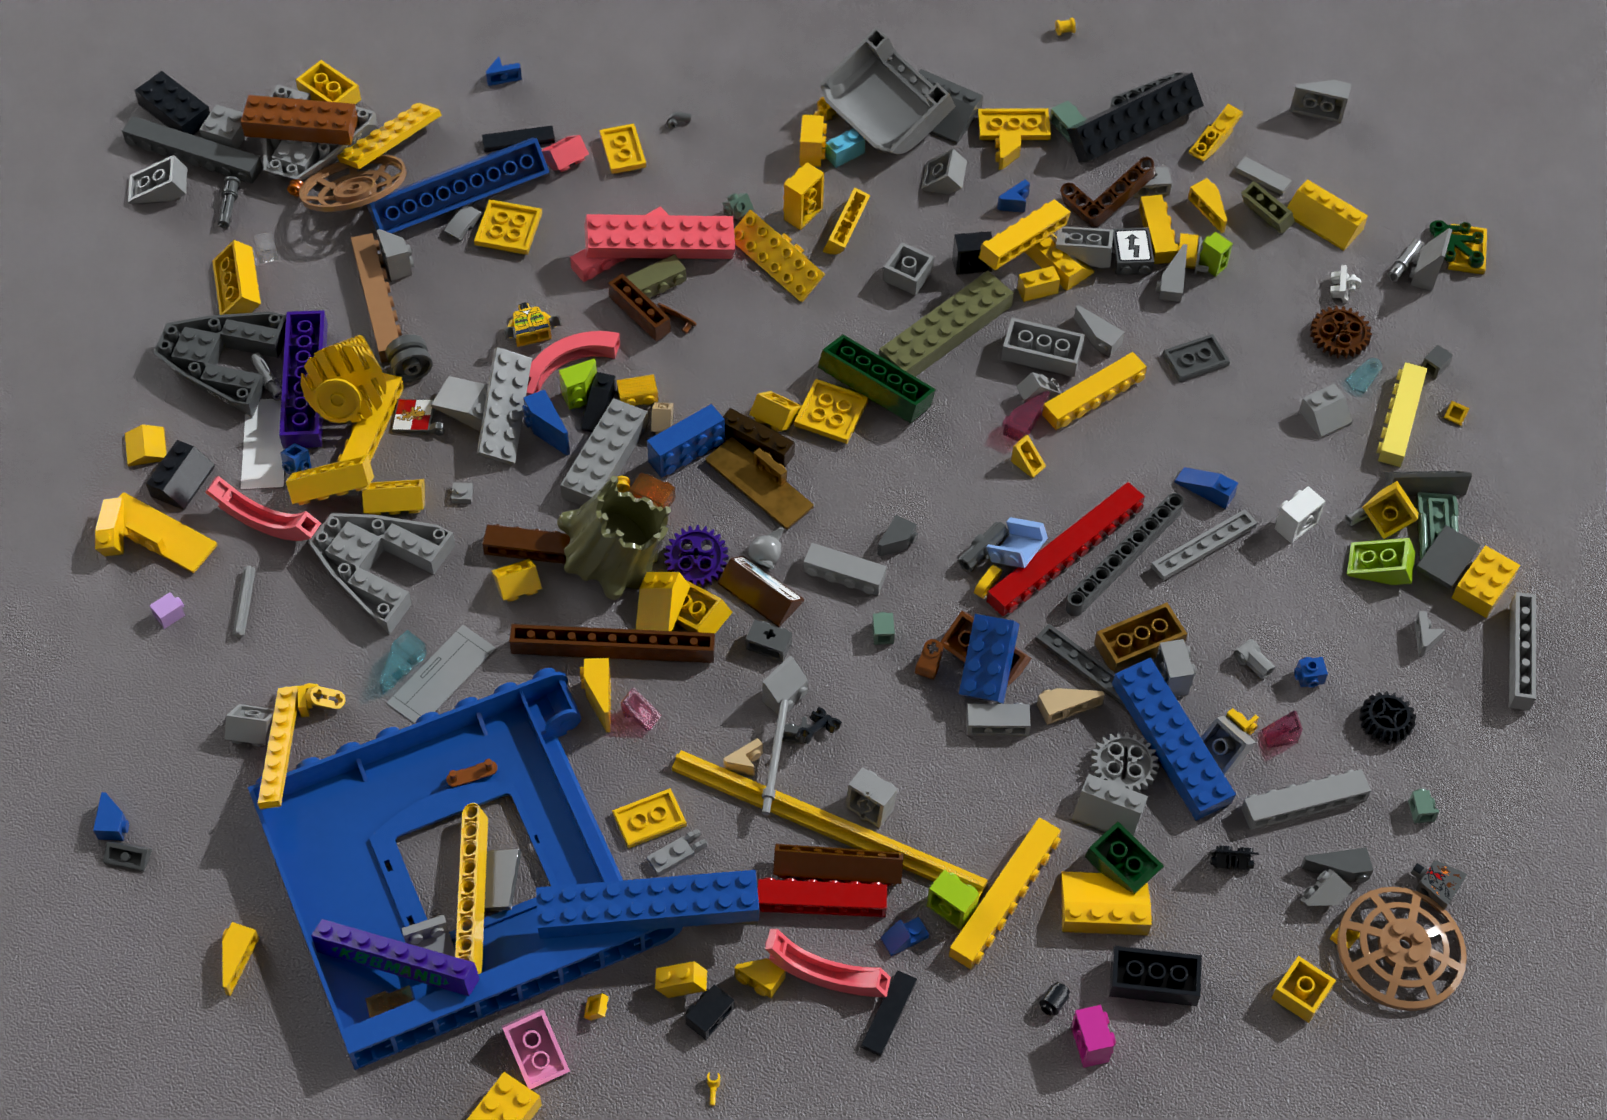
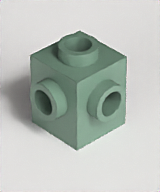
M748 193L731 194L727 197L728 200L722 202L725 215L733 216V219L737 221L742 220L749 210H755Z

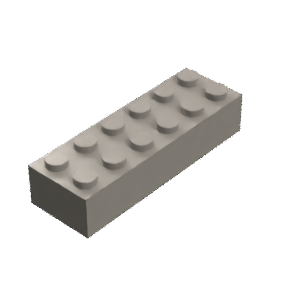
M613 398L560 485L563 499L582 506L612 476L617 477L649 425L648 411Z

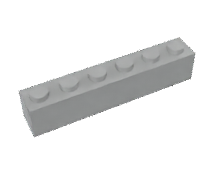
M1516 592L1510 603L1509 708L1530 711L1536 700V595Z
M1362 769L1356 771L1348 770L1337 776L1332 774L1321 780L1316 781L1312 779L1301 785L1296 786L1292 784L1285 789H1272L1258 796L1256 794L1250 795L1244 799L1241 809L1249 829L1253 830L1366 801L1371 793V789Z

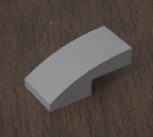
M466 204L452 218L444 231L461 241L469 227L473 228L482 212Z

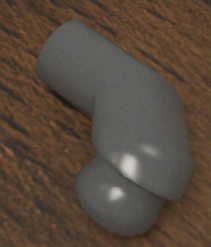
M674 112L667 119V126L675 129L680 121L690 122L691 114Z

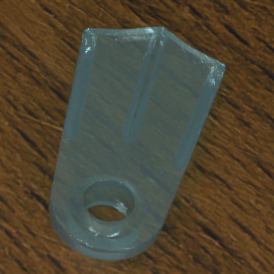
M1376 358L1368 359L1349 375L1345 382L1352 391H1359L1364 394L1382 370V362Z

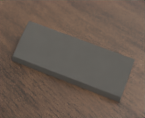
M1465 471L1384 472L1387 486L1398 481L1407 496H1417L1418 492L1466 495L1472 477L1471 472Z

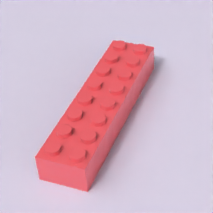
M586 214L584 223L586 258H668L675 254L678 259H732L735 252L733 216Z

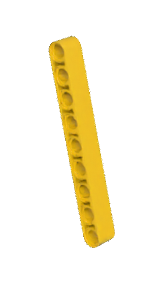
M470 803L462 811L455 957L474 962L477 972L480 974L482 973L488 816L478 804Z

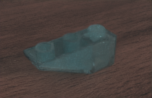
M406 630L392 644L379 680L380 689L383 694L388 689H392L402 676H406L411 671V668L417 662H421L427 654L425 643L409 630Z

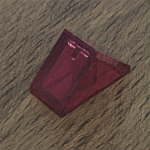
M1292 711L1261 730L1267 747L1274 748L1298 743L1303 728L1297 712Z

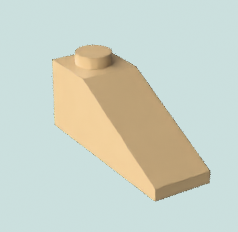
M1056 688L1045 690L1038 695L1037 706L1048 725L1102 705L1105 694L1103 691Z

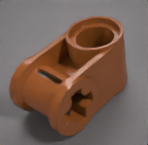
M930 639L925 642L915 668V674L932 680L935 679L944 650L943 645L938 640ZM936 644V647L939 648L938 652L934 651L931 654L929 646Z

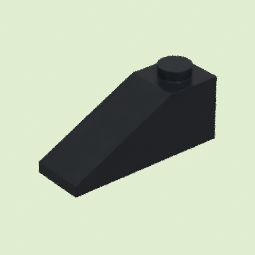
M601 372L596 373L591 386L581 430L593 432L613 400L616 391L614 375Z

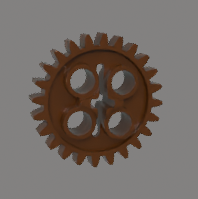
M1335 305L1334 310L1328 307L1327 311L1322 309L1320 314H1316L1310 327V337H1313V343H1318L1317 349L1323 347L1322 353L1329 351L1330 357L1336 354L1338 359L1340 355L1347 359L1349 354L1354 358L1355 353L1360 355L1361 351H1365L1366 347L1369 346L1372 333H1370L1372 328L1368 326L1369 321H1364L1365 316L1359 317V311L1353 313L1352 308L1347 311L1345 306L1339 309Z

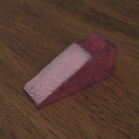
M1045 391L1014 409L1010 416H1006L1002 423L1004 427L1003 435L1016 441H1020L1025 435H1029L1042 414L1044 403L1049 401L1050 392Z

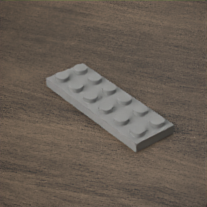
M499 347L494 349L476 455L510 465L515 463L523 418V397H526L532 358Z

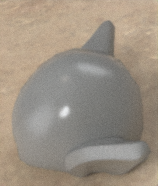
M783 527L768 535L756 537L749 546V558L759 565L773 569V565L777 563L781 555V543L779 541L784 530Z

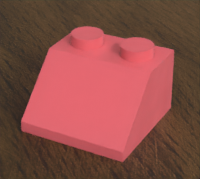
M580 135L567 136L542 149L546 163L553 171L560 170V172L569 169V165L574 162L578 164L584 161V157L589 155Z

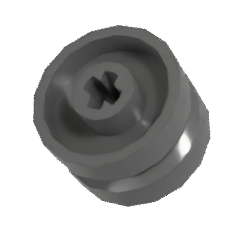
M404 335L391 341L385 350L392 375L402 377L403 382L419 380L432 369V359L426 342L421 336Z

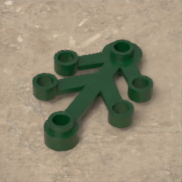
M1436 220L1429 225V230L1434 238H1436L1448 228L1452 229V232L1468 234L1471 225L1468 222H1462L1460 225H1447L1444 221ZM1475 232L1472 236L1453 235L1451 233L1444 259L1447 262L1455 260V246L1469 257L1468 263L1471 267H1481L1484 263L1483 254L1480 251H1473L1463 242L1481 244L1484 235L1481 232Z

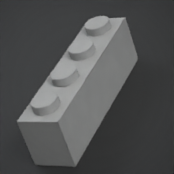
M811 543L803 567V572L810 576L821 577L829 582L843 584L848 588H855L866 594L877 596L886 578L887 566L815 543Z

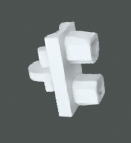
M1341 265V271L1331 272L1332 284H1340L1331 286V297L1342 298V302L1347 303L1349 289L1351 292H1355L1356 289L1361 287V280L1355 274H1352L1351 277L1347 274V265Z

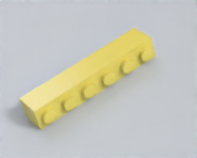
M1405 362L1403 369L1398 370L1396 380H1399V383H1395L1392 391L1395 398L1391 397L1388 409H1391V413L1387 412L1384 421L1387 424V428L1383 427L1380 438H1383V442H1379L1376 453H1379V462L1401 467L1427 372L1425 367Z

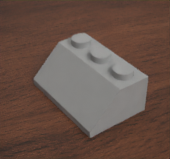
M1088 774L1072 820L1103 832H1107L1118 821L1134 836L1148 796Z

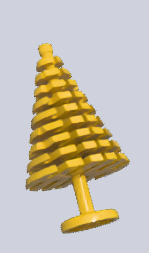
M357 335L354 338L352 337L330 345L314 353L315 356L313 358L309 357L304 365L308 374L305 377L304 373H301L300 385L305 400L324 419L335 423H346L349 420L352 423L361 421L359 413L362 414L364 419L373 415L372 403L376 410L382 405L383 398L381 394L382 390L386 394V382L382 369L364 336Z

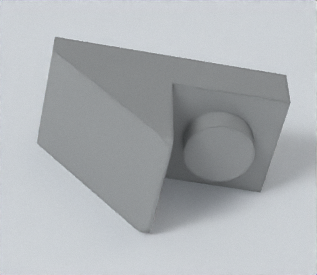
M1419 611L1414 622L1419 656H1424L1441 640L1445 629H1431V620L1428 619L1427 611Z

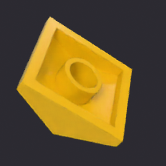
M140 425L125 433L128 467L160 462L167 455L164 427Z

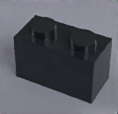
M714 984L710 989L707 988L701 994L700 1000L696 1005L692 1004L685 1013L686 1025L707 1040L734 1010V999Z

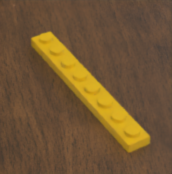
M297 686L278 688L258 798L260 809L281 807L298 708Z

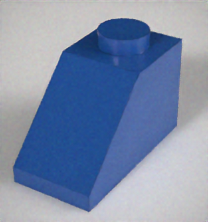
M101 792L93 831L98 840L123 841L125 833H128L129 821L126 820L123 812L108 794Z

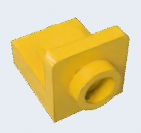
M307 683L297 686L298 709L301 717H310L309 709L313 708V705L307 702L306 692L311 687L319 686L318 684ZM313 693L314 697H321L320 695H317V693Z
M1234 708L1226 714L1246 734L1251 735L1258 727L1256 725L1259 719L1257 715H1254L1247 721L1245 716Z

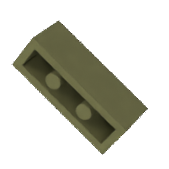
M1255 181L1241 192L1244 204L1280 234H1283L1295 223L1293 213Z
M674 254L626 277L650 299L652 296L663 293L685 282L686 269Z

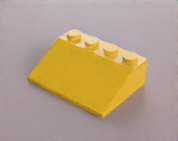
M1061 871L1062 932L1149 935L1152 920L1148 882L1136 894H1133L1102 873Z

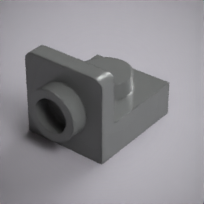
M807 717L802 718L801 727H810L807 724ZM792 723L785 724L782 741L803 744L805 737H796L798 729L801 727Z

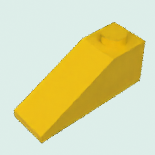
M1206 178L1190 187L1188 200L1222 234L1225 232L1227 223L1226 214L1217 186Z
M123 497L104 499L95 529V549L104 557L124 554Z
M234 922L231 923L229 928L225 929L222 935L223 988L228 996H231L259 940L255 929Z

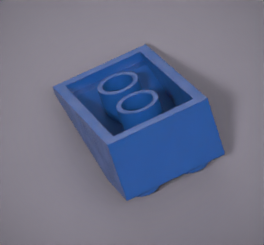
M545 389L523 397L524 406H522V410L526 416L523 417L526 427H530L534 435L566 456L569 455L568 431Z

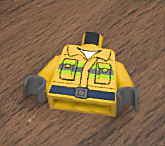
M521 303L518 306L519 311L513 313V319L504 328L505 339L516 338L517 347L552 339L551 329H555L556 326H562L559 316L551 317L546 312H542L537 306L530 308L528 303Z

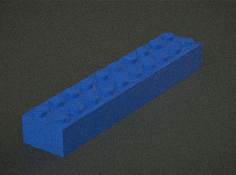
M530 138L394 190L385 197L367 204V208L376 231L381 229L394 233L547 174L549 169L538 139Z
M756 870L536 887L537 921L540 939L759 921Z

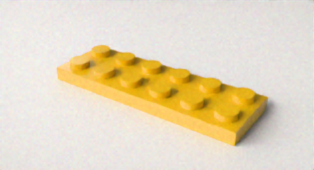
M415 103L407 111L399 113L398 117L385 122L381 128L373 130L367 137L359 139L353 146L345 148L342 153L337 155L338 160L341 163L360 169L442 116L441 112L437 108L422 103Z

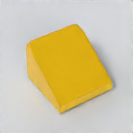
M1451 401L1443 418L1461 426L1469 412V408Z

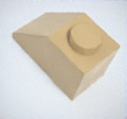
M654 403L652 407L651 431L659 434L672 426L674 403Z

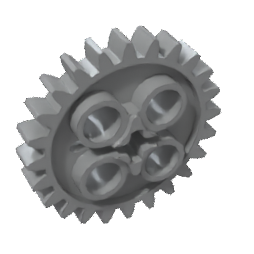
M1118 732L1117 737L1109 734L1108 740L1103 737L1101 743L1096 744V749H1093L1090 763H1092L1091 770L1095 771L1094 776L1140 793L1141 788L1147 790L1148 784H1153V778H1156V771H1158L1159 767L1156 764L1158 757L1154 756L1155 750H1149L1150 743L1143 744L1144 738L1138 741L1136 740L1137 734H1134L1131 738L1128 732H1126L1125 737H1122L1121 733ZM1124 748H1126L1125 779H1122ZM1111 752H1117L1119 755H1114ZM1132 754H1136L1139 757H1133ZM1109 770H1115L1118 773H1111ZM1131 772L1137 773L1138 776H1133V775L1130 774V773H1131Z

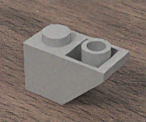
M1034 372L1016 386L1024 401L1032 404L1053 399L1061 394L1058 388L1059 384L1055 379H1050Z
M1329 869L1328 871H1323L1318 876V881L1313 887L1309 886L1305 889L1300 900L1307 906L1339 905L1353 889L1334 871Z

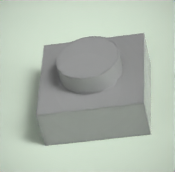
M453 482L452 503L471 504L473 483Z

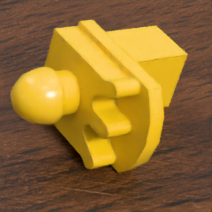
M821 97L817 101V111L814 115L824 116L825 121L831 120L832 116L837 112L825 102L824 97Z

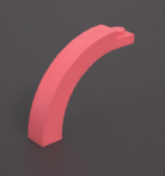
M610 331L583 332L560 339L545 348L531 363L526 396L539 392L546 379L556 369L568 362L585 357L615 359L620 347V333Z
M219 476L215 477L205 491L206 494L219 503L218 507L233 518L255 530L276 538L291 541L308 540L312 538L321 524L307 511L298 514H288L262 506L237 491Z
M770 929L765 950L770 953L769 960L784 971L809 983L834 991L869 997L887 996L891 977L881 967H859L824 959L800 948L778 929Z

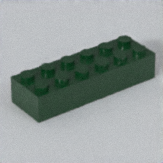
M844 334L821 352L818 364L819 369L868 397L873 402L883 406L888 411L898 415L903 420L912 423L931 407L936 391L935 388Z

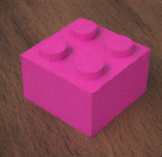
M1101 1005L1075 1010L1071 1030L1083 1068L1109 1062L1111 1054H1113L1114 1045H1116L1114 1033L1110 1032L1108 1028V1014L1106 1011L1103 1012Z

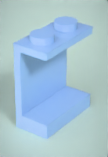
M1010 517L1006 522L1010 535L1001 546L987 545L991 562L1025 568L1048 539L1044 523Z

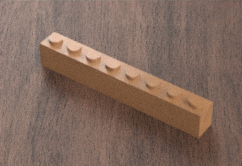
M373 233L351 237L381 363L388 362L385 350L391 341L402 334L400 325L395 324L398 318L396 310L392 311L391 308L395 306L393 297L388 296V293H391L389 282L384 281V279H387L385 267L381 268V265L384 264L382 254L377 253V251H380L379 242L374 240Z

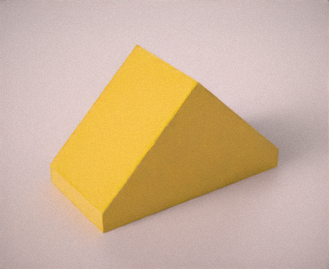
M1025 435L1013 446L1011 462L1031 478H1034L1046 467L1029 435Z

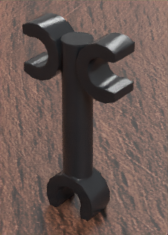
M818 707L817 711H812L810 719L815 723L808 728H799L796 737H806L804 743L808 744L813 734L825 725L827 731L834 733L835 729L840 728L842 722L837 718L831 717L829 714L826 715V711Z

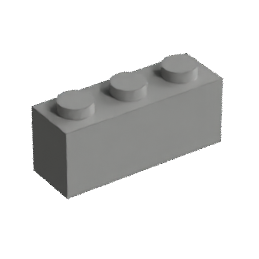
M980 702L968 704L966 712L967 735L1029 736L1031 727L1030 705L1019 702L1014 704L998 702L993 704H982Z

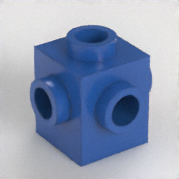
M294 443L280 452L282 468L287 474L291 475L294 472L311 469L308 449Z
M1305 657L1298 661L1297 667L1294 668V676L1296 680H1299L1300 687L1308 686L1313 688L1325 683L1328 672L1323 657Z

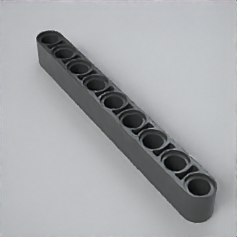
M1178 493L1169 494L1069 593L1066 603V611L1069 615H1081L1180 516L1184 504L1182 495Z

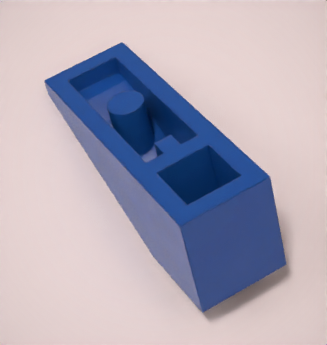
M1186 467L1182 469L1174 482L1224 509L1228 507L1234 498L1238 482L1222 474Z

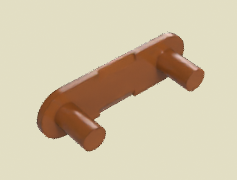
M661 303L657 304L663 312L674 315L686 322L682 329L684 333L687 334L692 326H697V323L692 319Z
M486 759L485 762L458 771L451 770L446 781L449 786L457 787L494 775L498 767L494 761Z

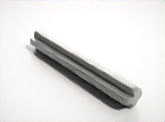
M247 566L243 570L233 628V636L237 638L243 637L246 630L256 571L251 566Z

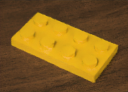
M1048 108L978 109L980 140H995V138H999V131H1021V140H1050L1051 138Z

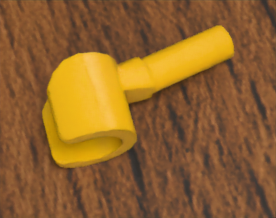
M708 1073L707 1085L710 1088V1106H715L716 1090L720 1086V1074L718 1073L717 1080L712 1081L710 1080V1073Z

